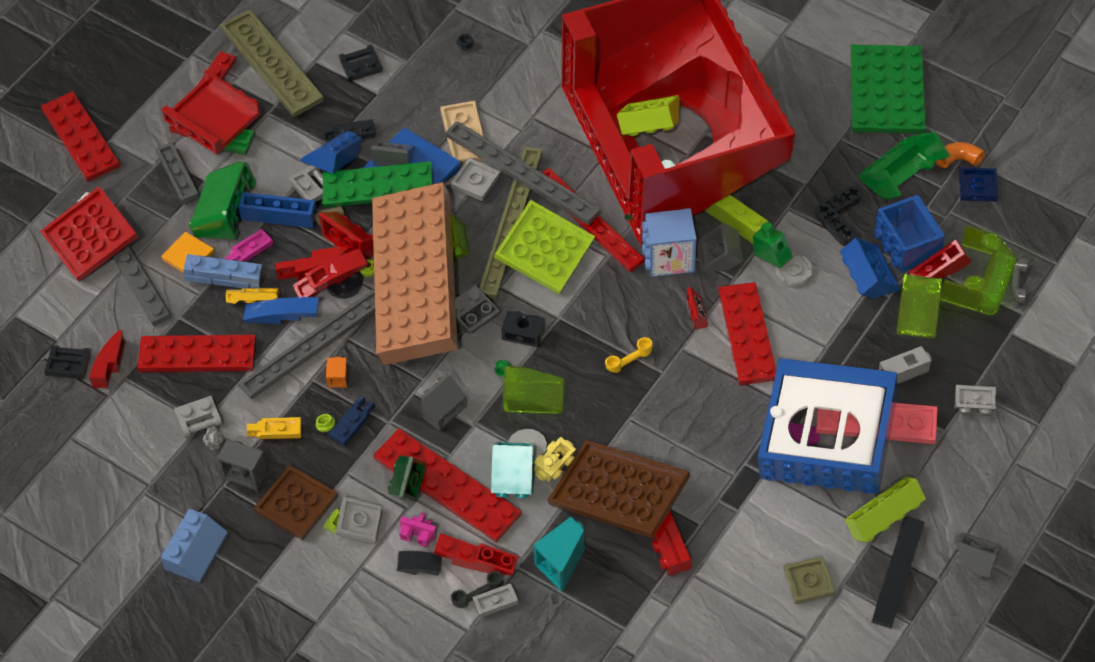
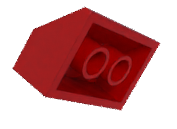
M321 212L319 214L322 236L335 246L348 245L349 252L360 248L366 259H371L374 256L372 234L366 233L359 225L353 224L346 216L340 215L337 212Z

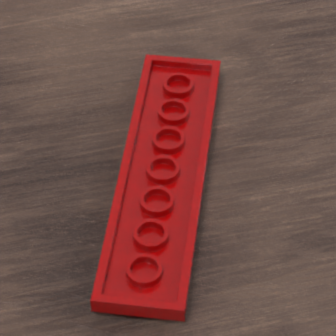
M399 428L373 455L374 460L393 473L394 463L398 460L399 455L414 457L427 463L420 491L496 543L522 515L521 510L503 498L496 497V494L491 493V490Z

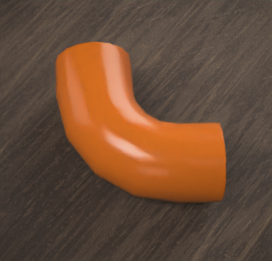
M966 142L950 143L945 146L950 157L937 160L935 163L941 168H947L954 161L963 160L977 167L983 161L985 151Z

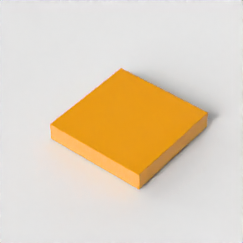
M184 232L161 258L164 262L184 273L187 254L211 257L214 253V248Z

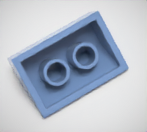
M188 509L161 556L164 570L201 583L228 532L209 516Z

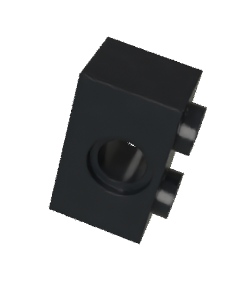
M507 311L501 328L502 340L539 348L545 331V319L539 316Z

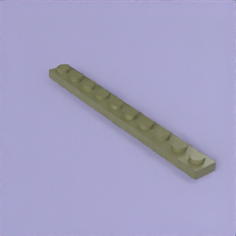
M524 146L520 160L537 170L542 157V149ZM515 179L479 287L483 294L490 299L497 300L507 265L494 258V255L525 209L531 189Z

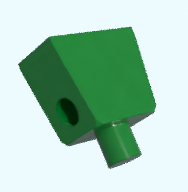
M763 223L761 228L753 235L754 255L780 269L793 258L785 235L774 229L771 223Z

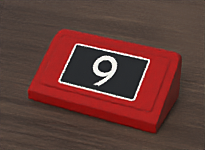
M688 287L687 303L695 329L708 327V321L701 296L691 287Z

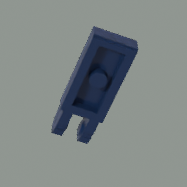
M359 396L354 402L353 407L349 408L328 433L329 438L345 447L368 420V416L375 408V403L370 401L364 407L363 412L359 410L366 400L365 397Z

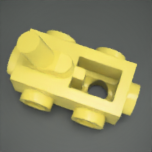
M561 437L556 442L553 440L548 445L547 452L544 455L540 454L534 461L535 475L541 481L546 480L550 482L552 479L556 481L563 473L561 469L565 465L569 467L575 458L574 453L576 449L573 444Z

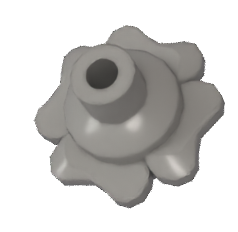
M216 427L208 428L207 433L203 437L205 445L210 447L212 451L220 449V445L223 442L222 432L217 430Z

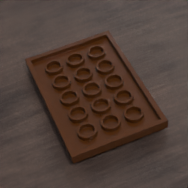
M585 440L548 498V503L551 506L653 538L690 478L689 471Z

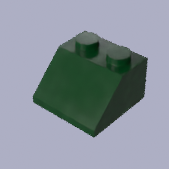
M399 455L398 460L394 463L393 478L388 484V494L417 502L427 463L414 457Z

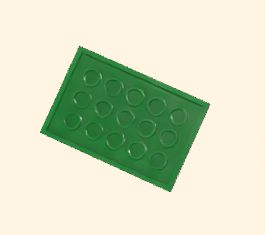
M851 44L852 132L925 134L922 46Z

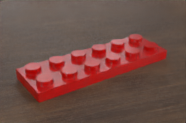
M73 91L41 106L46 118L87 182L120 167L115 155Z
M756 282L718 287L739 386L774 381L776 367Z
M141 336L137 369L138 372L253 371L256 336Z

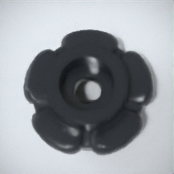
M461 34L456 42L457 46L462 50H468L474 45L473 39L469 34Z

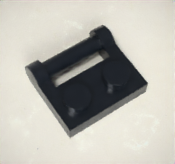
M373 45L344 55L343 53L338 55L349 82L382 72V66L376 56ZM366 55H369V56H370V57H367V58H364V59H360V60H357V61H354V62H351V63H347V61H350V60H353V59H356V58H360V57H363V56H366Z
M52 345L44 371L45 375L83 379L88 360L91 357V349L60 348L59 345ZM59 355L76 356L81 358L61 357Z

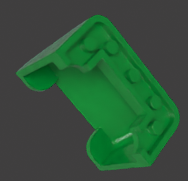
M236 162L214 170L206 176L195 212L189 221V228L195 237L237 238L238 230H234V222L238 221L236 211L244 190L254 188L256 184V179L247 162Z

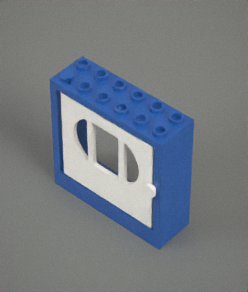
M779 358L758 453L760 478L767 481H784L789 484L800 483L806 486H822L827 489L837 488L845 491L879 494L898 395L897 372ZM883 399H885L873 465L871 466ZM808 408L801 443L797 444L789 434V422L797 412ZM815 408L842 412L834 449L807 446ZM850 413L859 422L860 435L853 445L842 450L847 416Z

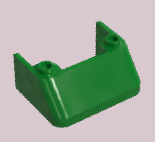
M936 131L910 136L899 142L860 172L858 177L863 184L882 199L891 200L902 195L898 186L914 173L924 168L926 170L931 169L936 165L935 162L937 160L949 158L950 154Z

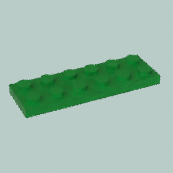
M429 161L340 170L333 174L323 172V206L328 208L372 203V198L433 185V164Z

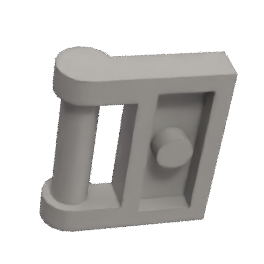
M311 165L291 176L289 182L303 199L315 200L317 202L323 198V188L320 189L310 176H315L323 186V175L319 168Z
M212 396L174 408L185 438L191 436V433L208 427L222 425ZM202 421V422H200V423H197V424L188 426V425H190V424H193V423Z

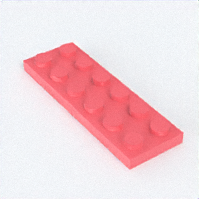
M883 402V404H882L881 415H880V420H879V425H878V430H877L876 439H878V434H879V428H880V423H881V418H882V412H883L884 402ZM896 403L889 440L935 444L937 407ZM818 409L816 433L837 435L842 412ZM849 413L844 436L859 437L861 430L859 422Z

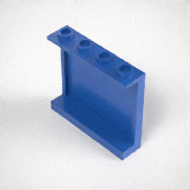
M405 127L389 141V143L415 146L411 163L431 161L433 164V184L444 183L451 175L456 176L461 169L459 160ZM372 158L363 168L380 166L373 165Z

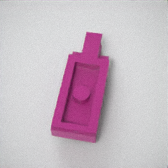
M260 229L232 247V251L224 259L247 262L272 246L273 240Z

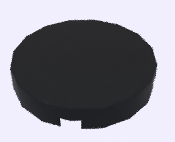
M358 271L339 284L334 283L326 288L327 291L336 298L346 299L353 297L362 288L363 279L361 272Z

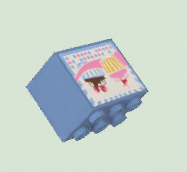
M691 208L646 213L645 221L642 222V252L646 257L645 269L649 270L650 277L695 272L696 234Z

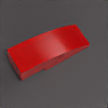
M118 330L99 352L89 376L93 388L108 389L111 372L119 373L125 346L122 330Z

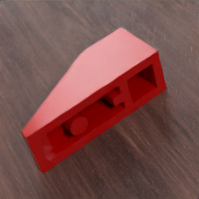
M955 240L910 270L909 273L916 285L921 287L958 272L972 261L964 248Z

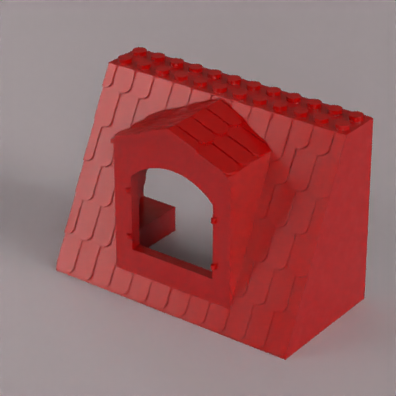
M613 0L562 15L561 88L624 214L632 215V221L627 220L640 247L643 244L642 222L645 221L646 213L691 208L692 216L791 158L794 148L793 138H795V131L793 127L789 126L786 114L780 110L778 100L774 99L770 86L766 85L763 73L757 69L755 59L751 58L749 48L743 44L742 36L740 33H737L733 20L729 19L727 9L722 6L721 0ZM679 95V105L696 113L707 124L712 135L713 144L684 162L665 169L653 144L638 147L633 136H629V134L622 135L617 114L630 103Z

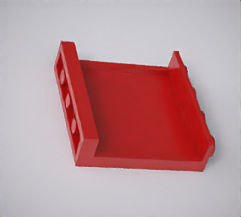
M204 70L205 79L172 109L166 105L161 111L166 123L218 155L261 114L259 103L254 98H249L243 91L232 87L229 82H224L216 74Z

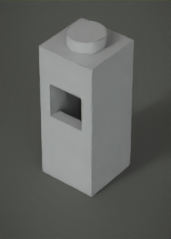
M921 346L880 362L879 370L897 372L898 384L929 372L932 360L929 353L925 352Z

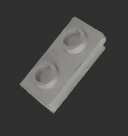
M956 385L954 409H959L960 413H971V410H979V414H991V411L996 410V387Z

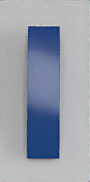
M319 297L279 298L246 304L243 322L281 324L282 320L299 321L300 317H317Z

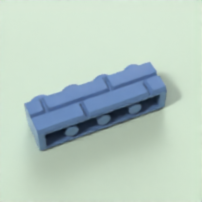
M187 254L184 265V281L235 288H260L262 264Z

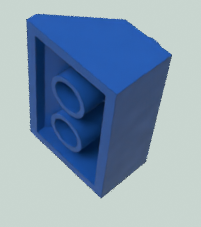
M346 131L302 157L301 162L333 174L358 158L362 137L357 136L354 132Z
M855 237L840 250L843 257L842 261L848 267L850 276L856 282L857 290L862 296L874 299L900 290L878 245Z

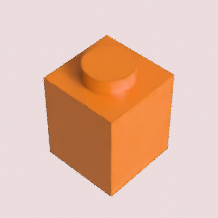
M327 358V387L347 388V358Z

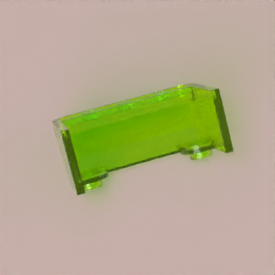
M966 225L962 245L992 254L983 278L970 276L965 280L964 285L945 280L941 300L992 315L999 310L1013 273L1016 257L997 234Z

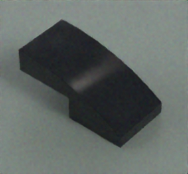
M423 551L398 552L396 571L416 575L418 572L439 575L441 556Z

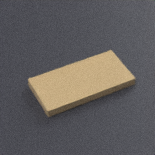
M475 101L440 107L445 132L458 121L484 137ZM447 138L451 156L459 160L461 165L468 158L475 161H484Z

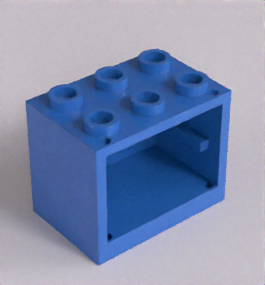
M919 195L878 209L877 218H875L874 235L877 239H880L885 253L890 255L893 266L897 267L900 273L915 268L943 249L945 235Z

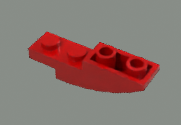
M349 246L318 249L311 251L312 257L275 263L277 278L282 280L296 277L297 282L306 277L307 272L349 252Z
M359 248L306 273L305 278L295 283L293 287L298 297H313L330 285L341 283L369 264Z
M442 533L439 535L433 552L435 555L452 560L451 564L484 573L498 571L502 575H512L518 556L491 546L482 543L476 546Z

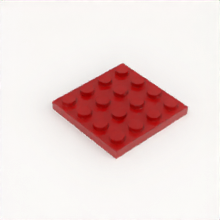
M100 186L40 230L78 282L139 237Z

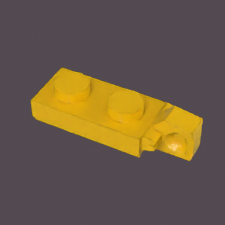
M242 288L241 290H227L226 303L236 304L239 300H245L246 303H254L256 300L278 299L280 289Z
M300 417L262 418V421H257L255 424H247V436L257 437L258 439L301 438L302 421Z

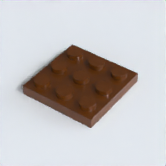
M289 465L253 509L254 513L303 541L336 500L338 493Z

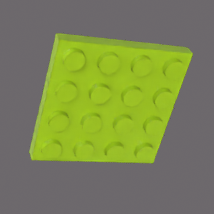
M530 200L495 253L494 258L559 295L592 244L595 236Z

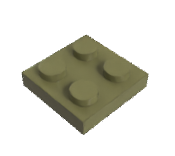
M823 557L784 565L783 570L795 605L835 596V589Z

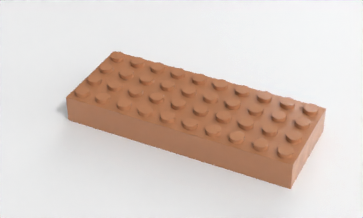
M442 182L372 198L377 355L384 365L458 350L450 194Z

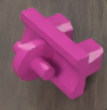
M423 512L419 517L412 516V519L402 516L400 519V539L408 542L411 540L412 535L418 536L417 543L428 547L431 540L435 541L437 538L436 526L432 525V521L426 520L427 514Z

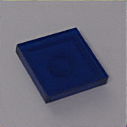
M960 167V200L997 202V168Z

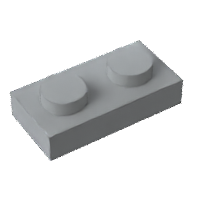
M511 583L472 597L480 618L518 604V599Z

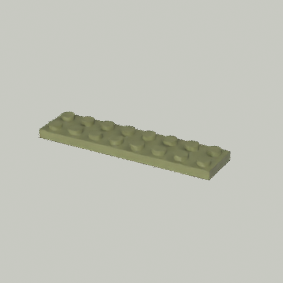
M251 10L220 25L224 34L293 117L324 101L322 94Z

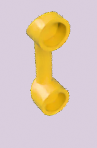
M647 337L640 338L637 341L638 350L622 359L617 356H609L605 360L606 369L617 373L621 371L623 366L635 359L648 356L653 349L652 340Z

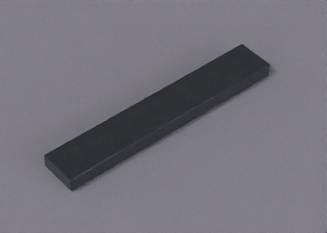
M908 517L904 518L872 623L892 629L925 522Z

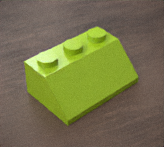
M679 95L627 104L617 114L622 135L629 134V136H635L643 131L653 133L657 131L656 129L663 128V131L673 129V126L679 121Z

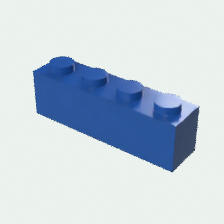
M243 192L238 206L241 220L314 228L315 214H317L315 200Z

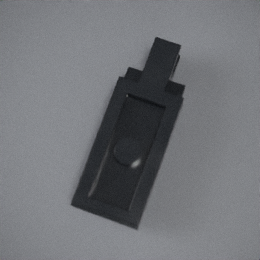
M373 119L339 123L324 127L325 140L333 139L346 131L354 132L357 136L362 137V139L375 137Z

